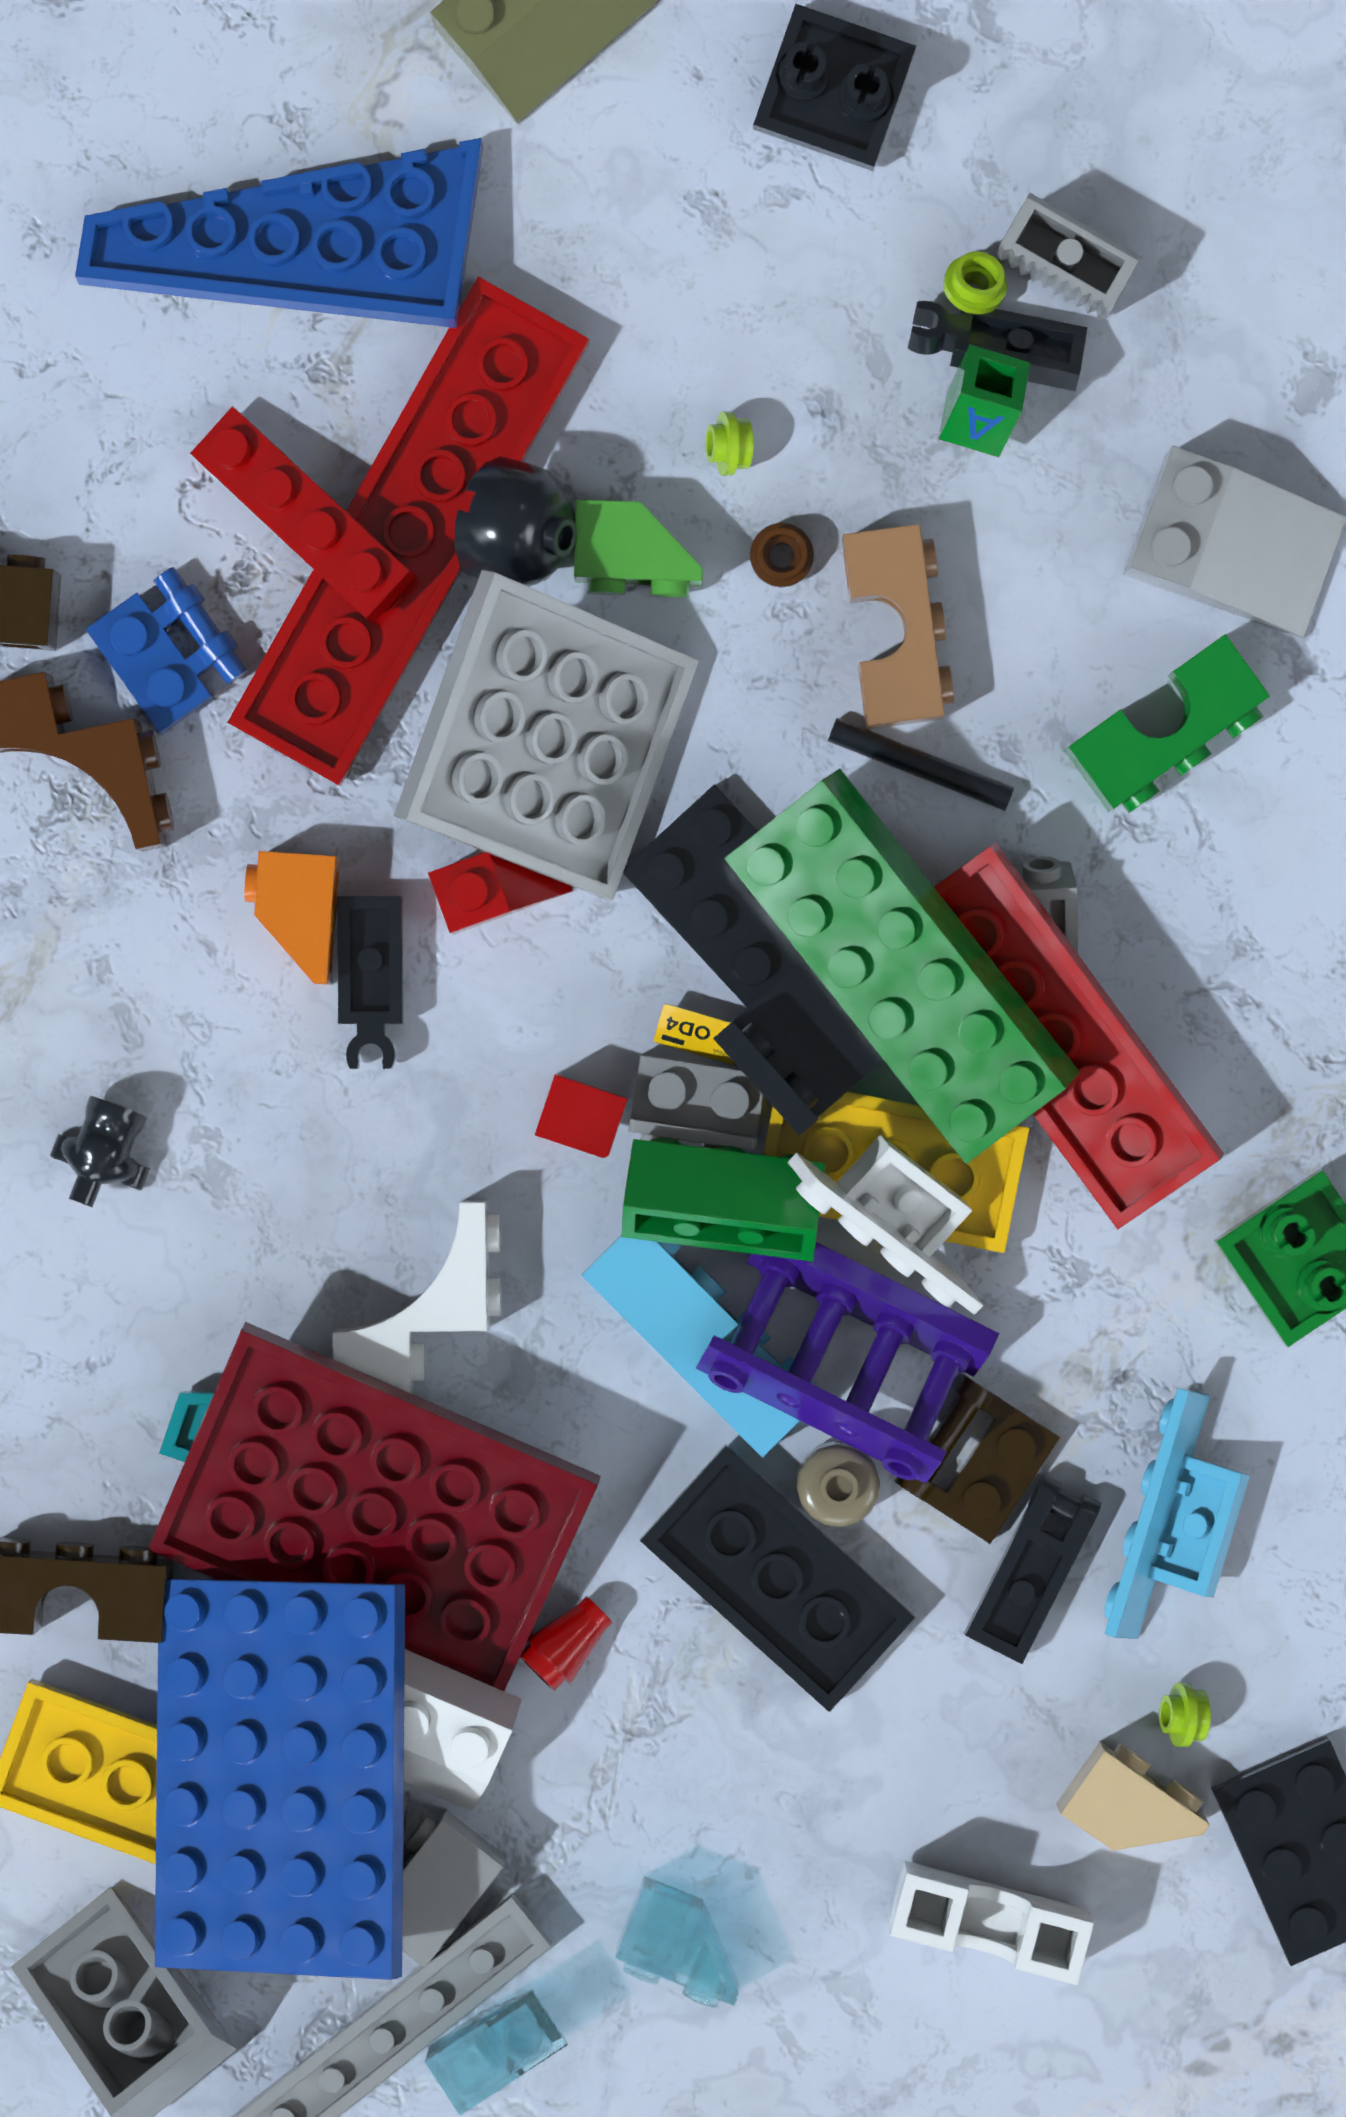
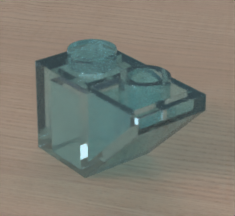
M644 1876L617 1942L615 1959L625 1962L623 1970L642 1981L658 1984L660 1977L683 1985L682 1994L700 2004L716 2008L721 2000L734 2006L739 1995V1981L704 1900Z
M532 1989L481 2011L429 2045L425 2063L458 2114L462 2115L566 2047L568 2042Z

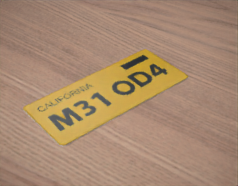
M669 1004L663 1005L654 1036L655 1043L737 1066L713 1039L731 1022Z

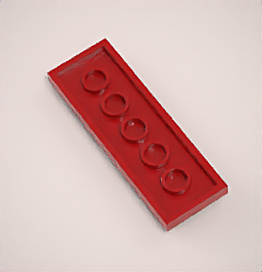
M996 842L934 886L1080 1071L1065 1090L1034 1112L1033 1115L1117 1230L1221 1160L1224 1152Z

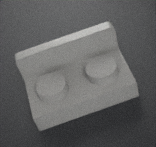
M640 1055L628 1131L641 1133L640 1140L650 1141L655 1138H669L679 1142L680 1139L704 1143V1148L714 1149L719 1146H732L741 1150L755 1151L763 1095L741 1070Z

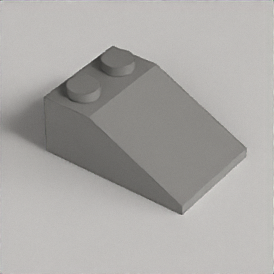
M1172 446L1165 454L1123 575L1304 638L1345 524L1346 516L1235 467Z
M109 1887L11 1967L111 2117L156 2116L237 2050L205 2001L182 1972L177 1968L155 1967V1939L112 1887Z

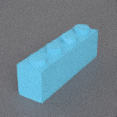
M620 1235L581 1276L763 1458L800 1420L744 1392L731 1393L713 1384L708 1374L696 1369L713 1335L731 1343L745 1311L736 1319L719 1302L727 1292L700 1265L691 1273L674 1256L681 1248L679 1244L624 1238ZM764 1331L753 1355L788 1372L794 1359L789 1356L781 1364L764 1347L771 1339V1336Z

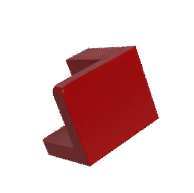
M555 1074L535 1136L600 1158H606L610 1154L629 1098Z

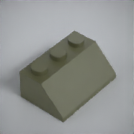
M443 0L430 11L435 30L518 124L660 0Z

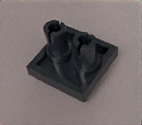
M795 4L753 123V130L873 171L909 71L916 45Z

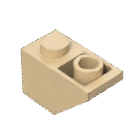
M1099 1741L1056 1803L1061 1815L1113 1851L1201 1836L1210 1826L1205 1815L1199 1811L1204 1802L1201 1798L1173 1779L1167 1787L1158 1783L1146 1774L1151 1764L1122 1743H1119L1117 1748L1112 1751Z

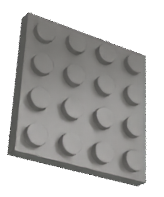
M482 570L394 817L613 901L699 660L496 572Z

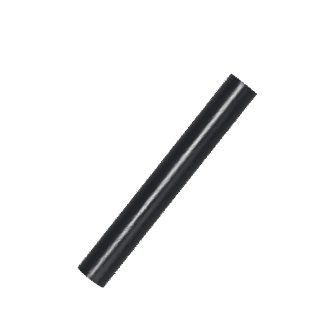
M836 718L827 742L1003 811L1006 810L1014 791V787L839 718Z

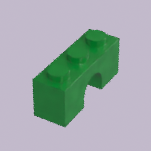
M1226 634L1167 675L1179 692L1184 705L1183 720L1174 734L1163 738L1146 736L1134 728L1120 709L1064 750L1108 812L1120 804L1123 805L1128 813L1132 812L1160 792L1153 780L1173 766L1179 775L1182 776L1212 754L1205 745L1210 739L1224 729L1233 739L1264 717L1257 706L1269 698L1270 695Z

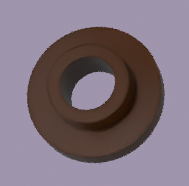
M776 523L769 525L761 530L752 542L750 562L753 571L760 580L770 586L784 588L799 583L807 576L813 564L814 551L809 537L804 531L792 524ZM784 544L792 549L794 560L789 566L780 568L772 564L769 553L774 546Z

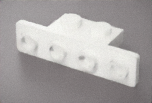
M880 1135L838 1182L834 1181L797 1152L788 1161L789 1165L802 1180L796 1187V1190L815 1209L822 1214H826L832 1207L842 1214L838 1219L839 1223L855 1239L865 1246H868L873 1239L884 1247L880 1250L882 1256L906 1277H909L915 1270L925 1278L921 1281V1284L944 1306L950 1308L957 1301L974 1315L983 1306L982 1302L964 1280L932 1255L973 1210L963 1198Z

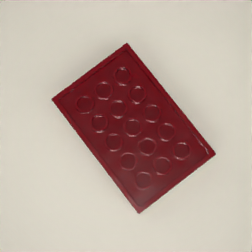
M245 1322L148 1550H152L154 1553L214 1579L405 1584V1649L501 1691H505L598 1487L601 1476Z

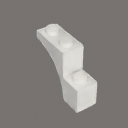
M464 1200L459 1203V1220L450 1254L434 1282L415 1302L400 1312L378 1322L354 1328H341L333 1332V1360L413 1394L414 1381H425L426 1377L425 1343H414V1332L487 1331L489 1329V1316H501V1278H489V1252H500L501 1227L500 1214H488V1200Z

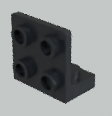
M804 959L713 1038L799 1136L813 1125L822 1113L883 1061L882 1057Z

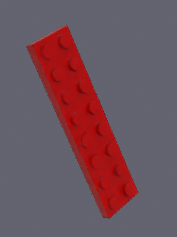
M477 277L459 309L457 328L449 327L346 510L414 573L416 577L373 624L313 569L229 718L228 724L341 787L462 571L455 551V521L458 510L469 512L471 501L476 493L466 490L472 476L485 462L500 456L524 461L589 346V338L481 277Z

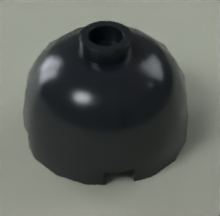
M502 456L485 462L472 476L466 490L476 493L471 501L469 512L458 510L455 521V551L460 568L467 575L475 576L478 579L482 570L496 572L528 587L549 579L565 561L576 542L577 528L569 492L550 471L534 464Z

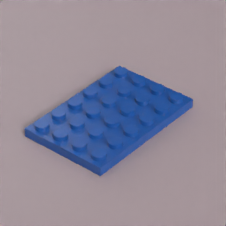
M166 1579L162 1643H158L155 1967L394 1980L402 1977L405 1584Z

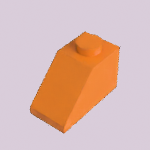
M258 851V865L247 864L245 902L255 903V917L314 984L332 985L340 858L326 855Z

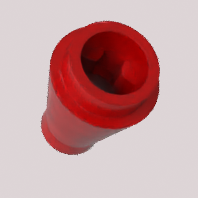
M585 1596L578 1605L529 1636L527 1640L529 1645L522 1651L520 1658L548 1687L555 1691L564 1681L569 1684L572 1683L602 1634L613 1622L590 1598Z

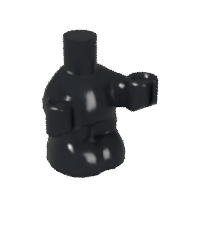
M89 1095L85 1109V1120L77 1137H65L58 1134L50 1154L51 1158L69 1164L77 1175L69 1196L70 1200L93 1208L101 1185L118 1181L120 1184L139 1191L143 1189L150 1168L138 1164L129 1157L136 1136L143 1129L148 1117Z

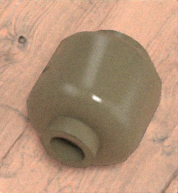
M831 1441L818 1445L806 1454L798 1468L796 1487L801 1505L811 1518L826 1526L845 1527L858 1523L871 1513L879 1497L880 1480L875 1463L868 1454L842 1441Z

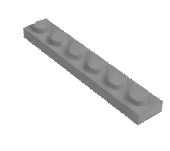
M513 1893L437 1952L425 1968L422 1966L417 1968L231 2117H339L550 1949L552 1946L551 1940Z

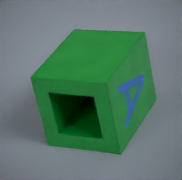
M969 344L947 391L938 439L1000 457L1022 413L1031 363Z

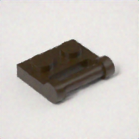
M963 1375L953 1390L958 1396L927 1441L947 1451L942 1463L927 1483L918 1479L906 1480L896 1477L894 1482L991 1544L1060 1437L976 1381ZM980 1408L993 1416L994 1419L945 1491L934 1484L932 1480Z

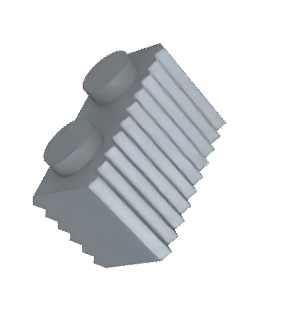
M1029 193L1002 239L997 252V258L1000 263L1008 261L1010 269L1019 267L1021 276L1030 273L1032 282L1041 280L1043 288L1052 286L1054 295L1063 292L1065 301L1074 299L1076 307L1085 305L1087 314L1096 311L1098 320L1108 317L1142 258L1137 253L1032 193Z

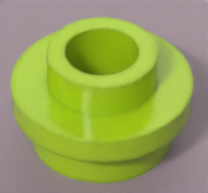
M973 251L951 262L943 278V288L949 301L958 309L970 314H986L994 311L1002 303L1007 292V280L1001 263L995 257L985 252ZM967 283L976 284L981 288V290L975 289Z
M722 411L718 415L716 424H709L706 430L705 452L709 463H716L717 470L721 476H733L737 469H749L754 450L752 424L748 418H736L735 413L732 411Z
M1175 1683L1170 1694L1163 1696L1160 1703V1727L1163 1733L1169 1734L1174 1746L1189 1747L1193 1741H1204L1210 1729L1211 1706L1209 1697L1204 1690H1196L1189 1683Z

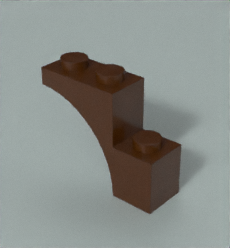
M46 672L0 681V753H41L60 758L80 768L92 777L116 803L130 830L136 850L144 852L167 847L165 832L174 830V820L167 793L156 794L151 769L160 768L161 761L153 730L143 732L141 722L132 718L65 733L63 723L73 721L70 699L65 684L55 685L53 676Z

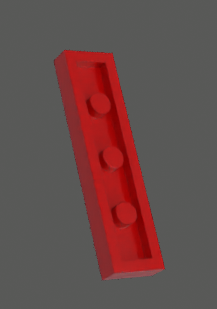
M233 406L190 452L198 462L371 623H375L416 577L414 573Z

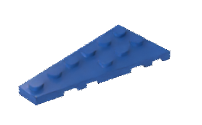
M482 138L459 142L460 147L426 153L425 149L401 153L402 158L369 165L354 162L261 181V186L228 192L227 188L203 192V197L166 205L161 201L85 215L75 278L79 285L457 328L483 153Z

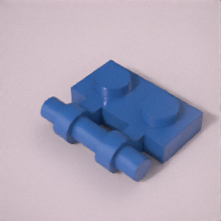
M175 567L167 569L153 581L167 600L154 612H152L142 596L136 592L85 629L160 734L165 733L214 698L199 678L209 669L215 667L227 685L232 684L248 672L235 653V650L238 648L237 643L228 631L220 632L201 605L205 598L195 584L187 586ZM180 620L200 646L187 659L166 631Z

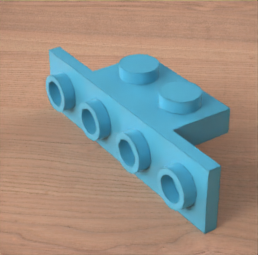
M1177 1388L1175 1398L1170 1399L1164 1407L1159 1424V1431L1163 1435L1157 1459L1149 1463L1141 1483V1493L1145 1496L1140 1516L1138 1521H1134L1129 1527L1123 1543V1555L1127 1557L1120 1582H1116L1112 1586L1105 1603V1617L1109 1620L1104 1634L1108 1636L1128 1639L1139 1638L1155 1581L1203 1597L1214 1598L1250 1475L1193 1457L1211 1395Z

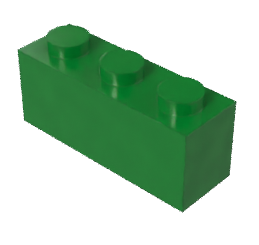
M655 1138L650 1141L633 1139L623 1202L621 1237L813 1261L819 1211L809 1204L796 1190V1187L802 1180L788 1163L794 1154L774 1157L746 1153L732 1146H719L711 1149L682 1145L678 1141L669 1138ZM808 1160L822 1172L825 1171V1163Z

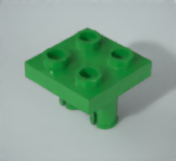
M1319 1169L1214 1240L1287 1348L1346 1309V1204L1323 1170Z

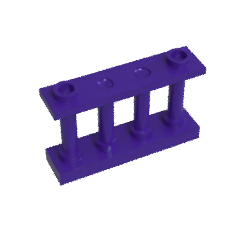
M818 1242L815 1243L813 1261L750 1254L746 1264L758 1269L762 1278L731 1343L713 1335L696 1369L708 1374L710 1381L725 1391L731 1393L744 1392L882 1461L883 1467L899 1478L906 1480L918 1479L927 1483L942 1463L947 1452L927 1442L957 1373L965 1372L974 1377L990 1356L1000 1333ZM785 1287H794L816 1298L819 1307L787 1372L753 1354ZM850 1315L872 1326L877 1335L845 1401L811 1383L842 1316ZM900 1344H909L931 1355L934 1364L903 1430L869 1413Z

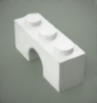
M905 1860L902 1864L887 1921L890 1936L953 1952L954 1947L980 1950L1010 1961L1017 1970L1077 1986L1094 1926V1921L1089 1910L1086 1908Z

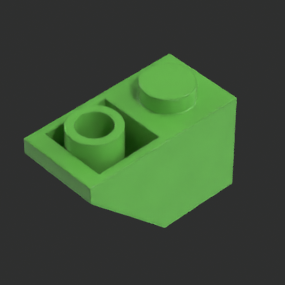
M576 500L575 525L577 537L574 552L575 583H587L588 594L625 595L626 584L651 585V596L679 598L689 597V586L702 587L703 568L641 502Z

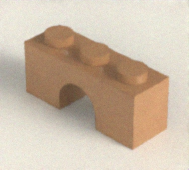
M920 524L843 534L841 542L849 603L866 601L885 603L899 614L904 626L903 643L894 654L883 659L859 662L858 673L866 729L942 720L945 716L943 705L954 704V691L950 666L938 667L935 641L946 640V629L942 603H930L927 578L938 577L933 538L922 540Z

